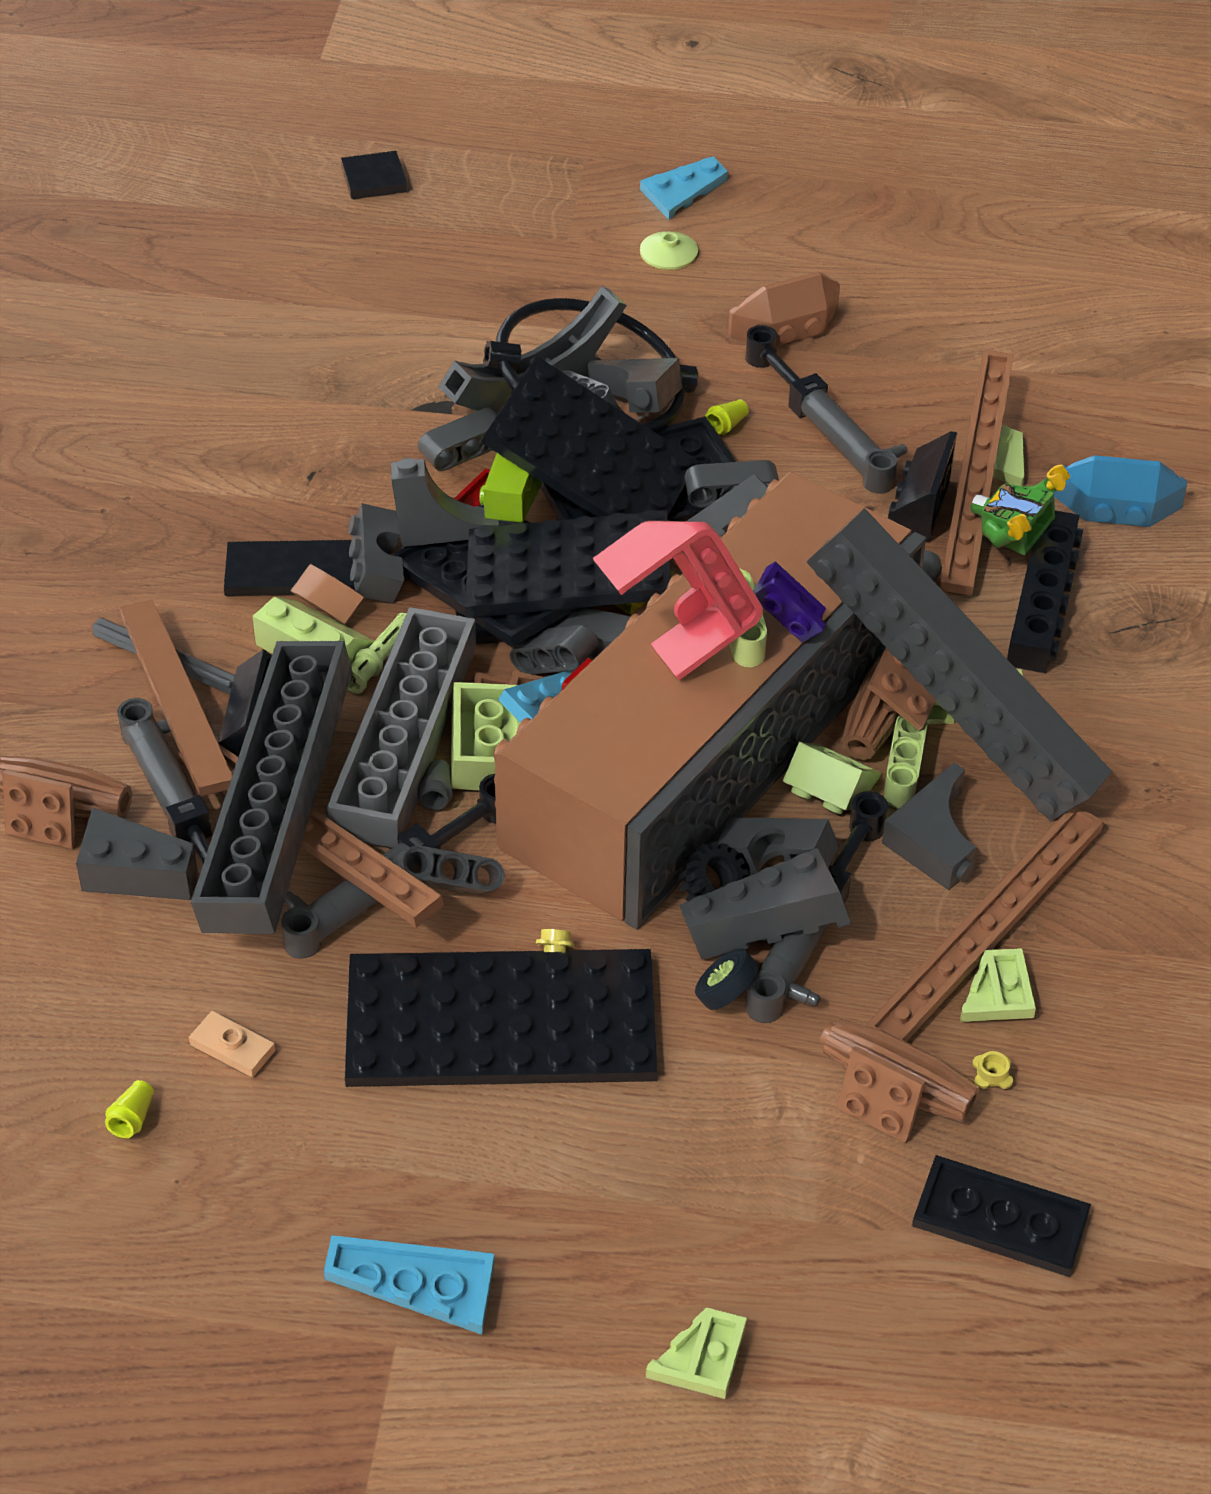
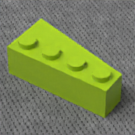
M496 453L486 484L482 485L479 501L481 505H484L485 518L523 523L543 482Z

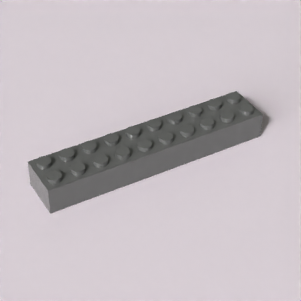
M865 508L806 561L815 571L816 575L824 580L839 596L840 600L864 623L865 627L887 647L889 652L913 675L914 679L935 698L938 704L962 727L963 731L983 749L989 759L999 766L1011 779L1012 783L1031 800L1038 811L1044 814L1050 822L1089 799L1111 774L1112 770Z
M344 641L276 642L191 900L201 933L275 934L353 672Z

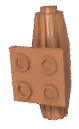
M887 647L868 670L849 708L841 743L846 754L853 756L854 759H871L894 730L896 719L899 715L918 731L921 730L936 701L914 679L913 675L889 652Z
M0 756V795L4 796L5 829L8 835L73 849L75 846L74 817L89 818L92 807L121 818H125L130 810L129 807L132 802L131 786L95 770L39 757Z
M844 1019L837 1020L835 1024L829 1022L823 1030L820 1038V1043L824 1045L823 1053L846 1069L836 1107L842 1112L905 1144L909 1140L917 1109L961 1123L966 1121L972 1112L979 1096L980 1088L941 1059L887 1032Z

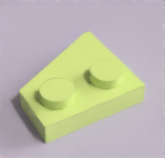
M1002 425L993 478L1011 485L1023 486L1024 454L1022 432Z
M1022 948L985 950L978 972L975 974L967 1000L963 1004L960 1016L961 1022L1034 1018L1036 1007Z
M706 1307L693 1320L692 1326L689 1329L681 1331L671 1341L670 1348L657 1361L653 1359L647 1365L646 1378L725 1399L746 1329L747 1318Z

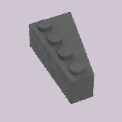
M818 848L801 853L785 862L765 868L758 873L731 882L724 887L705 895L697 896L679 905L701 959L726 954L735 949H748L750 942L757 940L767 941L768 944L782 941L783 934L803 930L805 935L820 932L819 926L836 922L838 927L851 924L840 891Z

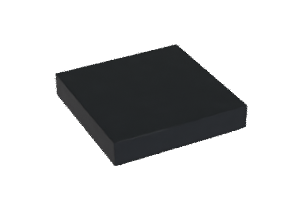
M397 151L341 158V166L351 199L407 192V182Z

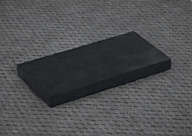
M352 540L228 542L224 594L225 596L295 595L291 590L310 564L355 591L354 581L350 580L353 558L349 557V548Z
M935 1155L913 1217L912 1227L1070 1277L1091 1204Z

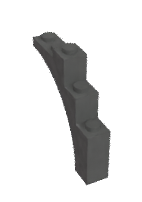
M601 286L590 303L568 326L552 339L521 355V363L518 371H515L516 374L522 379L535 357L538 356L560 371L568 370L589 378L587 364L591 360H602L596 353L627 305L610 289ZM459 361L453 362L438 386L457 405L476 411L489 407L493 408L498 414L513 392L503 377L501 370L484 368V364H469Z

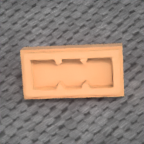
M211 1011L189 1036L191 1046L252 1078L275 1052V1044L272 1041L214 1011Z

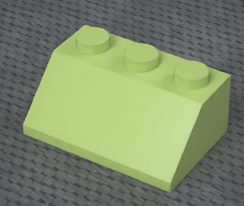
M273 597L252 616L256 645L272 654L277 641H344L350 664H352L356 653L361 649H368L374 642L371 638L295 600Z
M454 682L451 715L452 789L479 790L480 781L485 776L495 774L494 750L500 741L512 739L516 735L520 724L498 699L504 689L517 685Z

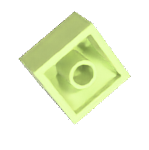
M799 742L783 782L793 786L791 789L792 793L809 800L812 795L824 800L822 804L824 808L842 814L843 810L851 811L853 798L863 791H870L882 772L820 744Z

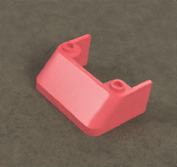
M646 521L603 550L593 560L621 595L671 558L675 560L692 588L684 593L675 603L674 614L680 623L651 643V646L675 677L680 680L755 626L762 616L763 608L723 541L710 524L691 521Z

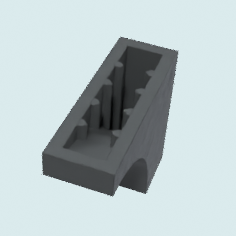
M679 358L591 360L587 364L590 379L606 384L613 395L628 399L629 412H660L683 388Z
M405 458L399 462H391V481L402 547L469 540V529L481 526H500V520L485 518L484 508L464 504L443 492L431 478L425 459Z
M956 763L950 765L885 820L882 839L883 845L947 890L953 888L959 881L965 882L975 869L973 862L976 847L960 833L950 813L952 803L962 792L965 769Z

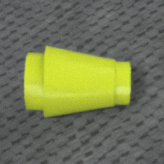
M738 399L710 407L705 416L718 435H726L748 415L749 409L745 401Z
M142 1080L135 1081L132 1086L107 1108L105 1126L109 1132L119 1138L126 1139L141 1131L154 1095V1089L150 1084Z

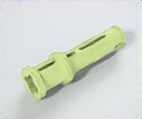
M399 613L368 649H361L356 653L354 662L351 664L353 672L347 691L361 694L367 688L368 680L371 677L377 676L382 671L383 661L391 653L406 613Z

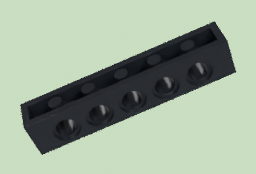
M1055 510V518L1031 548L1007 660L1015 668L1046 674L1049 660L1056 661L1060 641L1053 639L1054 637L1061 638L1065 618L1058 616L1059 614L1066 615L1069 595L1063 593L1064 591L1071 592L1074 573L1068 572V570H1075L1079 551L1073 550V547L1080 548L1084 530L1077 528L1080 516L1078 514Z

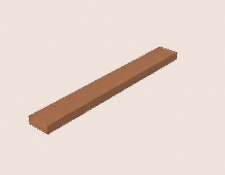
M153 599L120 606V616L198 794L201 797L228 790L232 773Z

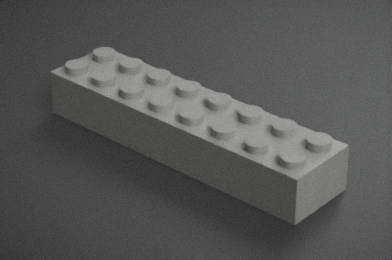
M409 607L327 805L328 819L362 842L394 848L398 845L397 836L407 830L418 801V787L435 757L452 712L454 682L464 681L476 649L475 619Z

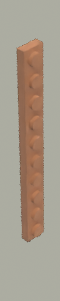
M983 349L940 582L942 591L970 596L973 593L983 533L981 516L971 512V504L974 497L978 494L985 497L990 496L1014 354Z
M218 744L233 775L238 757ZM179 752L178 757L180 763L187 768L181 753ZM228 790L221 792L226 795ZM312 808L301 844L302 849L414 927H418L444 906L442 895Z
M1075 806L1064 813L865 1026L887 1032L907 1042L980 963L984 951L992 950L1096 838L1103 829L1104 821L1079 806Z

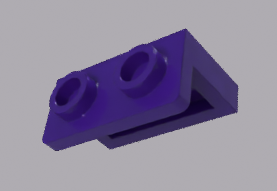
M776 561L768 565L753 590L762 607L801 642L822 632L825 623L821 618L826 607Z

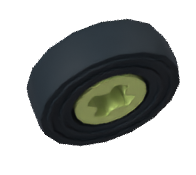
M744 949L732 950L707 968L695 986V995L710 1010L722 1008L747 989L755 978L758 964Z

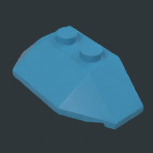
M1094 455L1076 461L1068 467L1064 466L1070 474V478L1066 480V486L1062 491H1055L1054 493L1055 498L1074 513L1080 515L1085 521L1150 527L1182 509L1187 480L1179 477L1173 470L1159 461Z

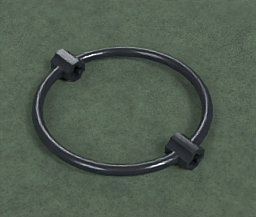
M571 298L543 299L526 304L515 310L502 323L498 330L496 341L486 342L483 358L484 368L501 370L503 377L514 391L521 380L515 371L519 369L522 351L520 344L508 343L513 329L524 319L542 312L562 310L582 312L590 301ZM622 312L616 322L617 324L622 325L644 339L662 358H677L669 346L656 333L638 320ZM680 364L683 388L673 397L670 406L662 415L654 420L642 423L644 426L657 432L676 419L684 406L686 392H694L697 387V366Z

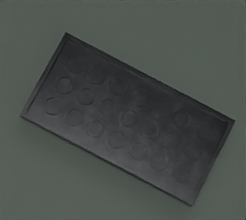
M651 949L566 950L565 954L562 952L544 951L350 954L345 1087L657 1081Z

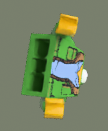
M1060 464L1050 469L1047 473V478L1035 486L1001 485L991 498L979 494L976 495L971 504V512L981 516L982 533L995 547L1001 548L1006 546L1020 554L1026 555L1055 518L1054 493L1065 488L1066 480H1069L1070 474Z

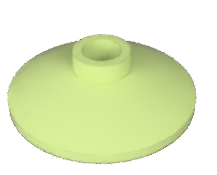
M664 231L654 233L645 238L640 246V255L647 264L655 268L676 270L687 267L696 260L698 246L691 237L685 234Z

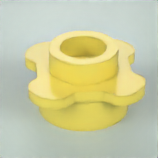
M542 929L541 939L536 940L537 946L544 947V952H562L565 954L566 948H574L575 945L573 942H570L571 931Z
M989 1051L974 1057L972 1065L976 1068L977 1072L974 1083L979 1088L986 1089L999 1086L1007 1089L1012 1086L1013 1078L1009 1075L1011 1061L1008 1057L996 1051Z

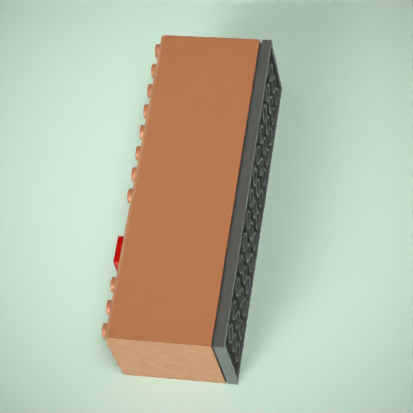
M794 472L787 473L780 481L774 479L769 484L766 494L761 499L754 498L747 508V513L741 518L735 516L731 520L727 532L722 537H719L739 569L745 570L751 575L755 587L766 567L776 561L826 607L821 618L825 623L823 631L801 642L763 608V617L767 627L766 651L763 663L756 667L740 666L734 661L730 646L727 645L685 677L678 680L651 646V643L680 623L674 614L675 603L684 593L692 588L684 574L673 575L667 589L661 595L655 593L648 601L647 608L642 614H633L626 624V629L594 660L587 658L563 681L562 690L554 698L548 696L543 700L538 714L532 719L525 718L521 721L516 735L509 741L504 739L496 746L493 754L495 759L494 783L496 795L495 830L497 831V845L500 850L621 921L625 919L626 924L638 930L683 882L678 880V874L683 872V870L679 869L680 863L685 861L683 858L705 844L718 842L730 817L743 818L786 772L799 742L813 743L855 698L868 670L886 649V646L865 627L864 623L840 600L839 596L823 579L816 575L815 571L806 562L865 507ZM865 508L922 568L926 537L916 532L911 535L912 530Z

